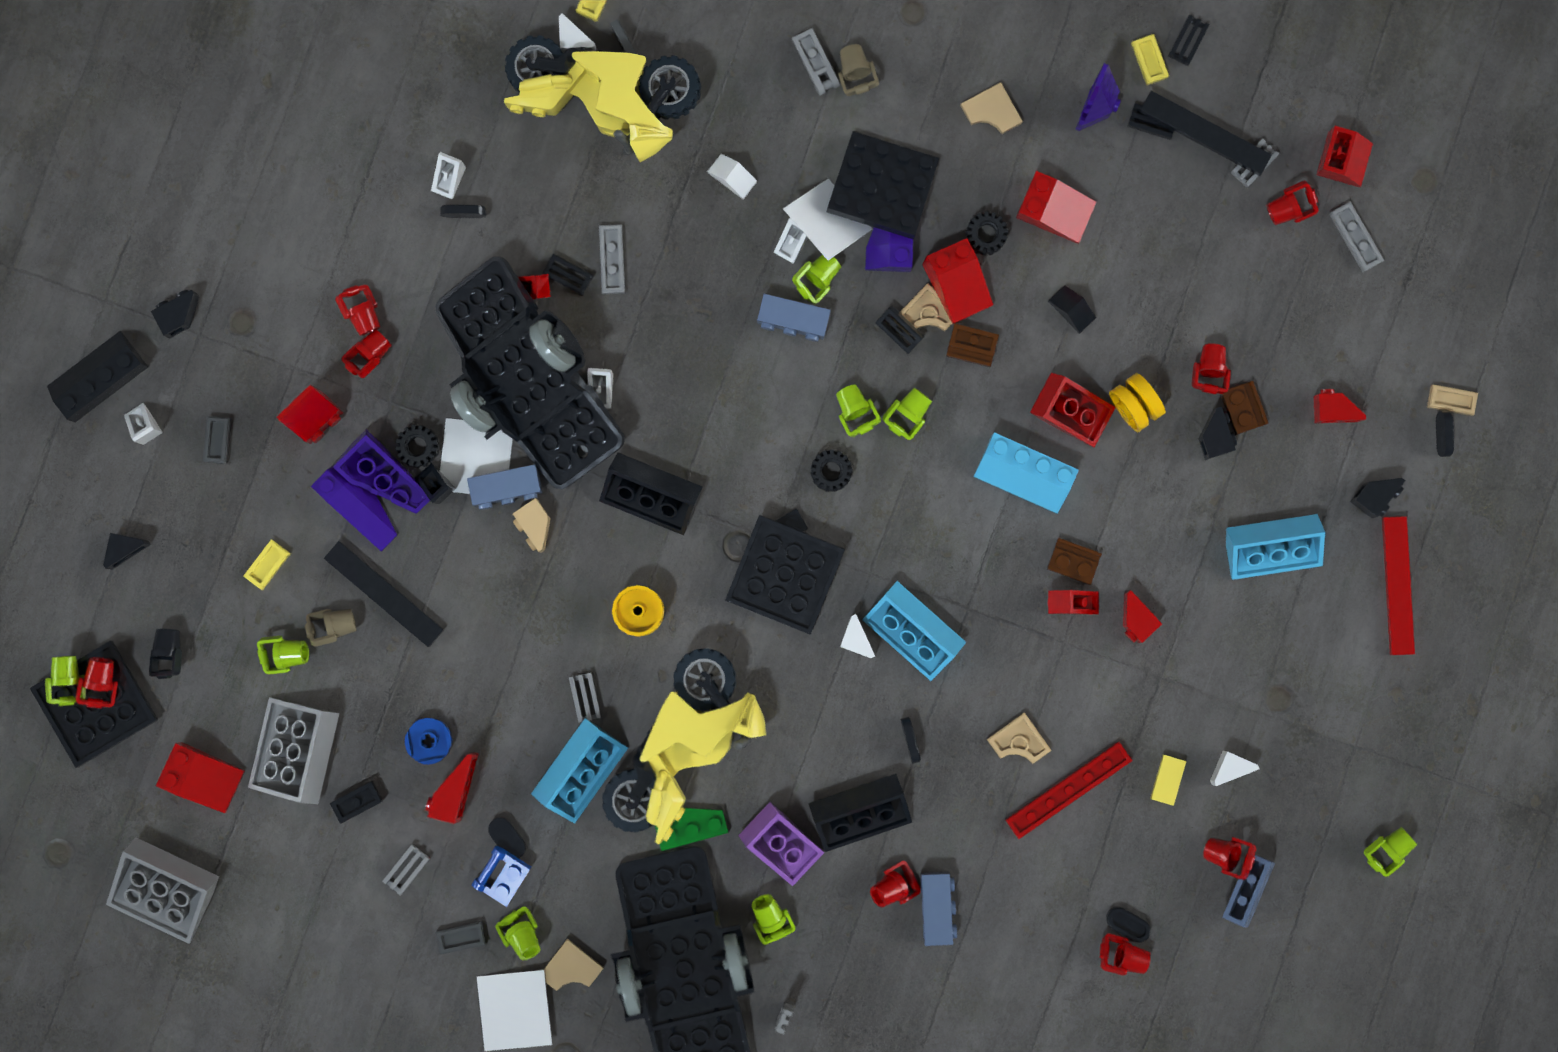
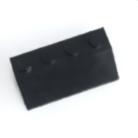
M119 331L51 382L47 388L53 402L64 417L69 421L77 422L146 370L148 366L122 331Z
M617 452L608 469L599 501L684 535L703 486Z
M897 774L886 776L808 803L825 852L912 823Z

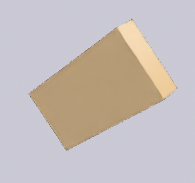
M1431 385L1427 408L1474 416L1478 393Z

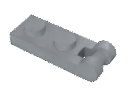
M811 28L793 37L792 42L818 95L825 94L826 90L830 88L835 89L839 87L840 83L813 29ZM826 74L828 80L821 82L819 77Z

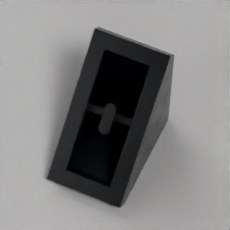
M1065 285L1048 300L1079 334L1096 319L1085 299Z
M433 463L429 464L415 478L429 500L434 504H440L456 489Z
M110 533L103 566L105 569L113 570L151 544L148 540Z

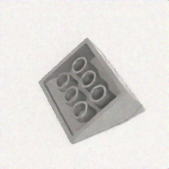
M269 697L248 788L299 803L318 804L339 713Z
M135 838L122 852L106 905L190 944L214 894L219 876Z

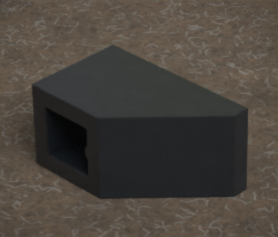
M183 290L176 295L177 298L171 301H162L155 306L156 309L151 311L163 336L170 339L190 328L199 301L198 294L193 290Z
M1222 406L1212 411L1198 438L1205 460L1236 450L1237 440L1234 433H1230L1228 427L1230 419L1227 411H1223Z
M1396 478L1364 483L1350 502L1371 518L1382 517L1390 508L1388 503L1391 499H1396L1403 491L1402 485L1406 480Z

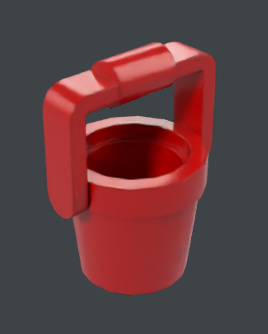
M1301 181L1284 189V195L1266 205L1274 225L1291 220L1297 223L1316 215L1319 211L1317 196L1307 181ZM1305 188V193L1312 209L1302 213L1294 192Z
M368 285L349 287L336 296V303L344 319H350L360 336L381 327L375 312L377 303ZM363 291L368 301L348 310L342 298H349Z
M375 329L348 350L341 360L349 372L353 375H358L360 378H365L380 363L381 358L392 345ZM358 353L368 362L361 370L351 362Z
M1220 344L1203 345L1199 363L1195 362L1193 366V388L1215 395L1217 393L1224 394L1229 390L1231 370L1227 369L1225 346ZM1199 375L1208 378L1224 377L1223 388L1217 385L1198 383Z
M100 657L90 658L85 677H79L75 696L78 704L91 708L112 707L114 705L118 685L117 681L113 682L114 661ZM82 686L96 691L112 690L110 701L80 698Z
M1232 837V841L1210 838L1204 848V859L1222 868L1221 873L1246 880L1254 864L1256 845ZM1241 844L1250 847L1242 866L1241 875H1238L1231 871L1237 867L1240 861Z
M906 861L897 862L883 872L886 875L870 888L871 898L879 907H885L897 901L902 905L921 892L917 879ZM900 866L903 870L905 878L907 879L909 885L913 890V893H911L910 895H908V886L904 878L896 871H893Z
M1109 933L1102 938V943L1100 944L1101 968L1104 971L1119 975H1126L1127 972L1140 974L1147 972L1151 959L1149 951L1132 945L1127 938ZM1109 941L1119 943L1114 957V966L1108 964Z

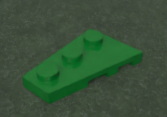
M684 808L685 812L679 822L674 820L670 827L674 830L667 842L663 840L660 843V848L663 851L729 833L723 810Z

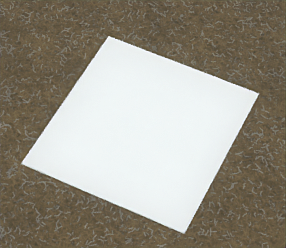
M829 178L783 208L827 260H830L872 230L869 225L826 212L835 186Z
M446 418L440 472L456 488L453 492L470 494L467 478L509 470L512 438L500 430L486 440L484 437L486 432L473 429L464 420Z
M544 970L477 976L485 1051L552 1045Z

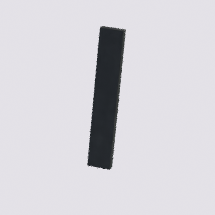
M1150 91L1139 111L1258 176L1262 175L1272 154L1153 91Z
M340 541L324 557L329 564L427 647H430L444 631L442 627Z

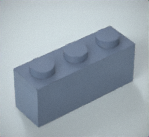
M763 294L757 324H761V328L774 331V328L783 330V333L786 335L796 336L798 333L806 335L805 339L818 342L819 339L824 340L831 310Z
M535 464L467 478L472 506L479 507V510L492 508V504L501 502L502 505L513 504L515 499L524 497V501L537 499V494L543 493L538 468Z
M1256 854L1252 870L1249 871L1246 880L1238 879L1222 917L1242 927H1249L1275 865L1274 862Z
M949 872L920 873L924 945H953V938H957L956 924H952V915H956L955 901H951V892L955 891L954 877H950Z

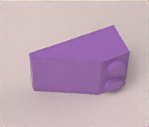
M771 802L738 835L752 853L792 886L824 854V851Z

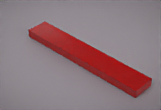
M1407 516L1383 517L1382 531L1390 655L1415 654Z
M1118 741L1012 814L1005 821L1015 836L1020 839L1133 760Z

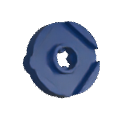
M423 718L416 721L409 728L405 736L407 753L421 764L429 765L440 762L449 754L452 746V735L449 728L444 722L435 718ZM427 734L435 740L431 748H428L427 744L422 743V740L426 739Z

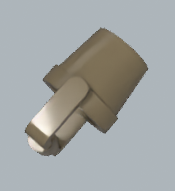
M852 44L841 49L842 72H839L838 75L845 95H859L877 87L879 79L873 61H867L861 45ZM871 72L873 73L874 81L865 82L847 90L845 80L856 81L867 77Z
M326 609L309 613L306 616V636L314 647L336 642L337 638L357 631L352 609L338 611ZM324 618L328 636L315 639L316 633L312 621Z

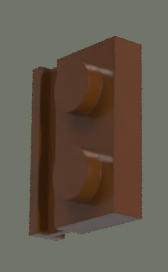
M954 324L946 357L990 368L999 334Z
M1253 381L1230 388L1226 393L1221 394L1235 435L1269 424Z
M1058 538L1047 570L1091 585L1102 553Z

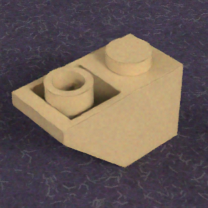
M535 498L513 513L516 518L513 520V523L520 532L525 531L529 537L526 539V542L533 551L537 549L538 552L542 553L545 550L551 518Z

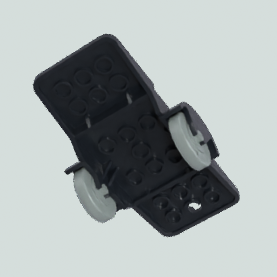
M500 256L492 257L442 296L436 303V314L462 361L463 374L449 384L451 386V400L459 415L469 426L477 431L486 432L484 436L486 440L502 430L503 433L518 442L554 488L565 489L618 451L624 445V435L592 386L586 385L577 372L584 367L585 357L576 337L553 313L545 310L538 314V306L507 260ZM581 445L585 446L588 450L586 458L578 456L577 449Z
M694 846L620 864L616 870V881L627 931L629 950L611 954V958L615 965V981L619 999L624 1007L625 1022L645 1019L654 1052H751L738 996L755 993L747 950L740 925L722 928L705 851L700 847Z

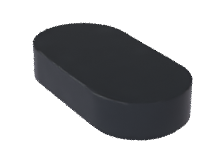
M443 205L440 207V216L446 218L486 217V208L481 205Z
M1439 411L1436 416V447L1440 457H1450L1454 451V420L1450 411Z
M909 717L902 718L901 724L911 763H918L921 761L911 719Z
M504 817L492 820L488 831L496 845L517 858L522 857L526 851V844L511 822Z
M1113 907L1106 915L1109 927L1135 942H1144L1151 934V928L1145 920L1122 907Z

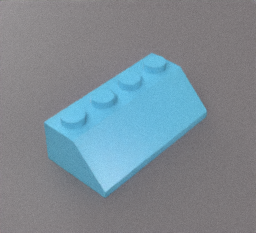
M994 432L973 477L1058 514L1079 470Z
M1318 514L1226 528V549L1232 580L1323 566L1325 530Z
M898 581L862 619L930 681L958 654L966 643Z
M585 718L531 795L546 808L575 824L628 747Z

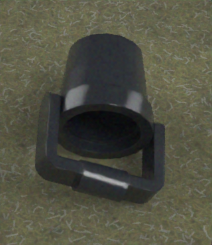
M156 629L150 653L149 675L158 679H168L172 676H177L181 671L182 659L180 631L175 629ZM159 660H172V670H158Z

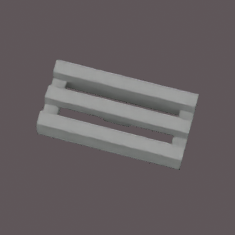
M1262 139L1256 146L1262 147L1264 151L1272 154L1266 165L1267 167L1279 153L1274 151L1273 147L1270 144H1266V141ZM1237 165L1231 171V174L1248 188L1258 175L1254 174L1247 181L1245 176L1250 171L1246 169L1240 174L1238 171L1241 169V166Z
M592 672L569 677L578 723L582 722L585 718L588 720L602 718ZM586 678H588L595 709L594 715H591L584 683ZM577 680H579L586 711L585 717L582 715L575 683Z
M412 844L382 882L389 885L392 890H395L401 896L431 858ZM414 851L416 853L395 881L392 882L390 879ZM421 857L423 859L403 886L401 888L397 886L418 858Z
M786 1002L783 1003L775 1022L777 1032L784 1034L785 1025L789 1023V1016L791 1017L793 1014V1005Z

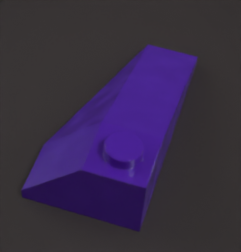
M1103 64L1091 86L1076 126L1078 131L1109 118L1112 111L1117 112L1121 102L1117 98L1120 91L1108 64Z
M874 227L866 246L865 271L911 272L913 239Z
M367 429L349 445L333 465V468L349 483L360 486L372 494L386 498L415 514L430 501L416 479Z
M333 466L328 468L311 485L328 504L381 552L397 536L378 496L360 486L349 483Z

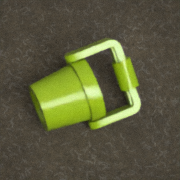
M822 254L813 263L810 261L806 262L793 276L792 281L804 299H807L810 303L817 304L831 289L830 282L841 269V265L836 258L833 257L827 260ZM804 274L813 285L821 289L815 297L812 296V293L805 284L800 281Z
M849 385L837 392L836 397L842 410L839 419L850 437H855L859 434L863 435L881 422V417L872 399L870 398L867 401L857 385ZM872 408L876 419L860 425L851 432L846 421L857 419Z
M914 387L901 402L895 400L882 419L893 433L899 437L903 436L911 440L925 423L923 416L931 405L932 400ZM896 409L915 423V426L909 433H906L905 429L894 421L891 422L889 420Z
M282 636L262 637L257 642L259 661L266 674L286 673L290 671V667L306 664L309 660V648L304 640H285ZM265 643H274L273 661L276 667L270 668L267 650L264 646Z
M76 656L52 657L51 678L45 679L47 703L68 706L74 705L76 702L74 696L52 699L51 686L78 684L79 677H85L84 675L79 676ZM82 686L80 698L86 699V688Z
M1400 827L1385 838L1383 836L1379 837L1363 853L1368 859L1367 863L1376 872H1380L1384 877H1388L1405 863L1404 858L1417 846V843ZM1380 847L1394 861L1385 869H1383V865L1374 856H1371Z
M761 895L752 902V909L756 918V923H753V927L762 944L766 945L773 941L775 942L795 931L794 922L787 908L782 910L772 895ZM786 917H787V919H788L790 925L787 926V927L781 928V927L785 924V922H786ZM761 932L770 934L763 937Z
M521 907L517 911H513L496 924V930L503 944L506 947L511 945L521 960L531 959L540 952L541 947L535 934V929L538 928V925L527 907ZM527 914L530 922H519L509 928L506 934L503 933L502 929Z

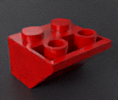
M1334 126L1327 134L1316 175L1361 187L1373 143L1356 131Z

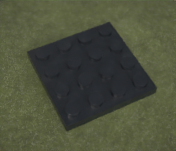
M853 131L826 212L914 239L939 158Z
M759 514L725 601L811 635L845 549Z
M113 641L105 643L77 660L79 676H85L89 660L92 657L106 658L114 661L113 682L117 681L118 685L115 703L112 707L91 708L77 702L74 705L68 706L49 704L46 701L45 679L30 688L75 768H79L158 721ZM78 684L51 686L52 699L64 696L75 697ZM86 688V699L94 698L110 701L112 690L96 691Z

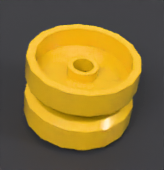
M1138 373L1133 374L1126 380V387L1119 384L1109 392V396L1119 414L1136 432H1140L1149 425L1148 418L1155 421L1166 413L1165 407L1155 390Z
M639 585L627 587L621 591L615 598L612 607L613 619L618 628L628 635L638 637L650 635L656 631L663 622L665 612L663 601L659 595L650 588ZM639 606L642 608V614L637 616V614H634V609H637Z

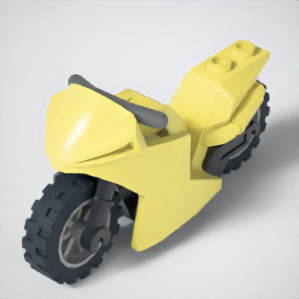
M531 35L527 36V39L518 40L517 44L510 48V53L505 59L507 78L513 88L519 92L518 96L504 99V103L510 109V112L516 114H523V111L531 112L532 115L537 117L555 116L563 109L573 95L577 96L583 101L599 131L602 134L615 137L622 143L625 155L635 152L639 162L657 154L673 138V130L664 126L659 119L661 117L667 120L669 118L679 119L681 115H688L690 113L689 110L696 107V102L701 96V83L695 68L686 59H679L675 55H671V57L661 56V59L652 60L651 65L644 68L646 57L642 55L604 52L603 50L588 52L584 47H581L580 50L570 48L563 54L560 47L550 38L545 39L541 35H537V37ZM540 52L547 54L544 57H538V53ZM534 53V58H533V59H531L530 57H527L528 55ZM522 62H526L527 67L520 69ZM531 72L529 79H524L521 74ZM675 72L680 74V76L675 79L671 73ZM666 73L668 75V79H666L665 76L659 78L661 75H664ZM683 79L686 80L687 87L676 86ZM656 81L660 83V87L658 89H654V84ZM680 92H685V94L680 99H678L680 97Z
M703 648L693 650L684 655L678 662L673 675V684L676 692L669 694L651 729L648 730L641 746L637 749V753L633 757L635 769L623 771L615 775L607 783L602 795L603 811L605 810V816L616 828H620L625 832H640L655 825L658 827L655 843L660 844L663 840L667 842L674 831L670 828L674 820L679 822L685 812V809L682 807L686 798L674 778L678 771L684 768L720 762L731 749L733 735L736 733L739 737L734 743L736 750L745 748L753 737L766 735L764 716L755 695L748 692L743 699L733 704L729 703L728 700L733 695L736 687V672L732 662L724 654L714 649ZM701 662L712 663L708 671L704 672ZM696 664L701 673L700 676L689 673ZM715 666L720 670V676H714L711 673ZM688 676L698 679L696 684L691 687L688 684ZM717 679H722L720 688L715 683ZM698 686L701 687L702 696L696 695L692 690ZM631 783H635L633 788H631ZM625 785L628 789L629 797L619 794ZM617 797L627 800V803L621 808H618ZM649 800L648 809L646 810L642 803ZM638 807L645 815L635 818V808ZM626 808L631 809V817L625 816L621 811Z

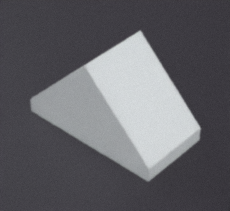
M561 14L559 16L560 49L563 54L570 48L580 50L581 47L586 48L588 52L597 51L595 43L565 15Z
M440 152L431 191L452 199L466 169L462 160Z
M720 154L707 171V173L742 199L747 196L757 183V180L739 162L723 154Z
M791 218L787 222L774 253L794 263L808 237Z
M588 368V385L592 386L604 406L611 409L612 370Z
M144 403L124 415L131 438L136 443L144 445L163 433Z
M855 614L849 620L840 647L865 657L873 658L875 657L874 652Z
M1222 751L1210 782L1212 785L1218 786L1259 770L1257 764L1230 752Z

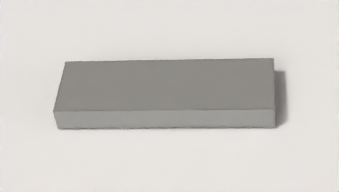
M1351 202L1329 213L1362 272L1384 261Z
M622 224L600 225L602 295L624 294Z

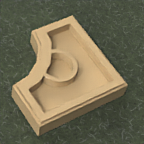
M1001 82L960 105L971 125L989 123L996 127L1001 134L1023 122Z
M929 283L899 312L916 329L924 326H934L945 332L952 325L935 289Z
M1022 713L987 738V741L999 758L1018 754L1026 757L1033 764L1052 751L1025 713Z
M567 939L544 968L545 982L556 991L563 985L571 982L583 983L589 987L604 967Z

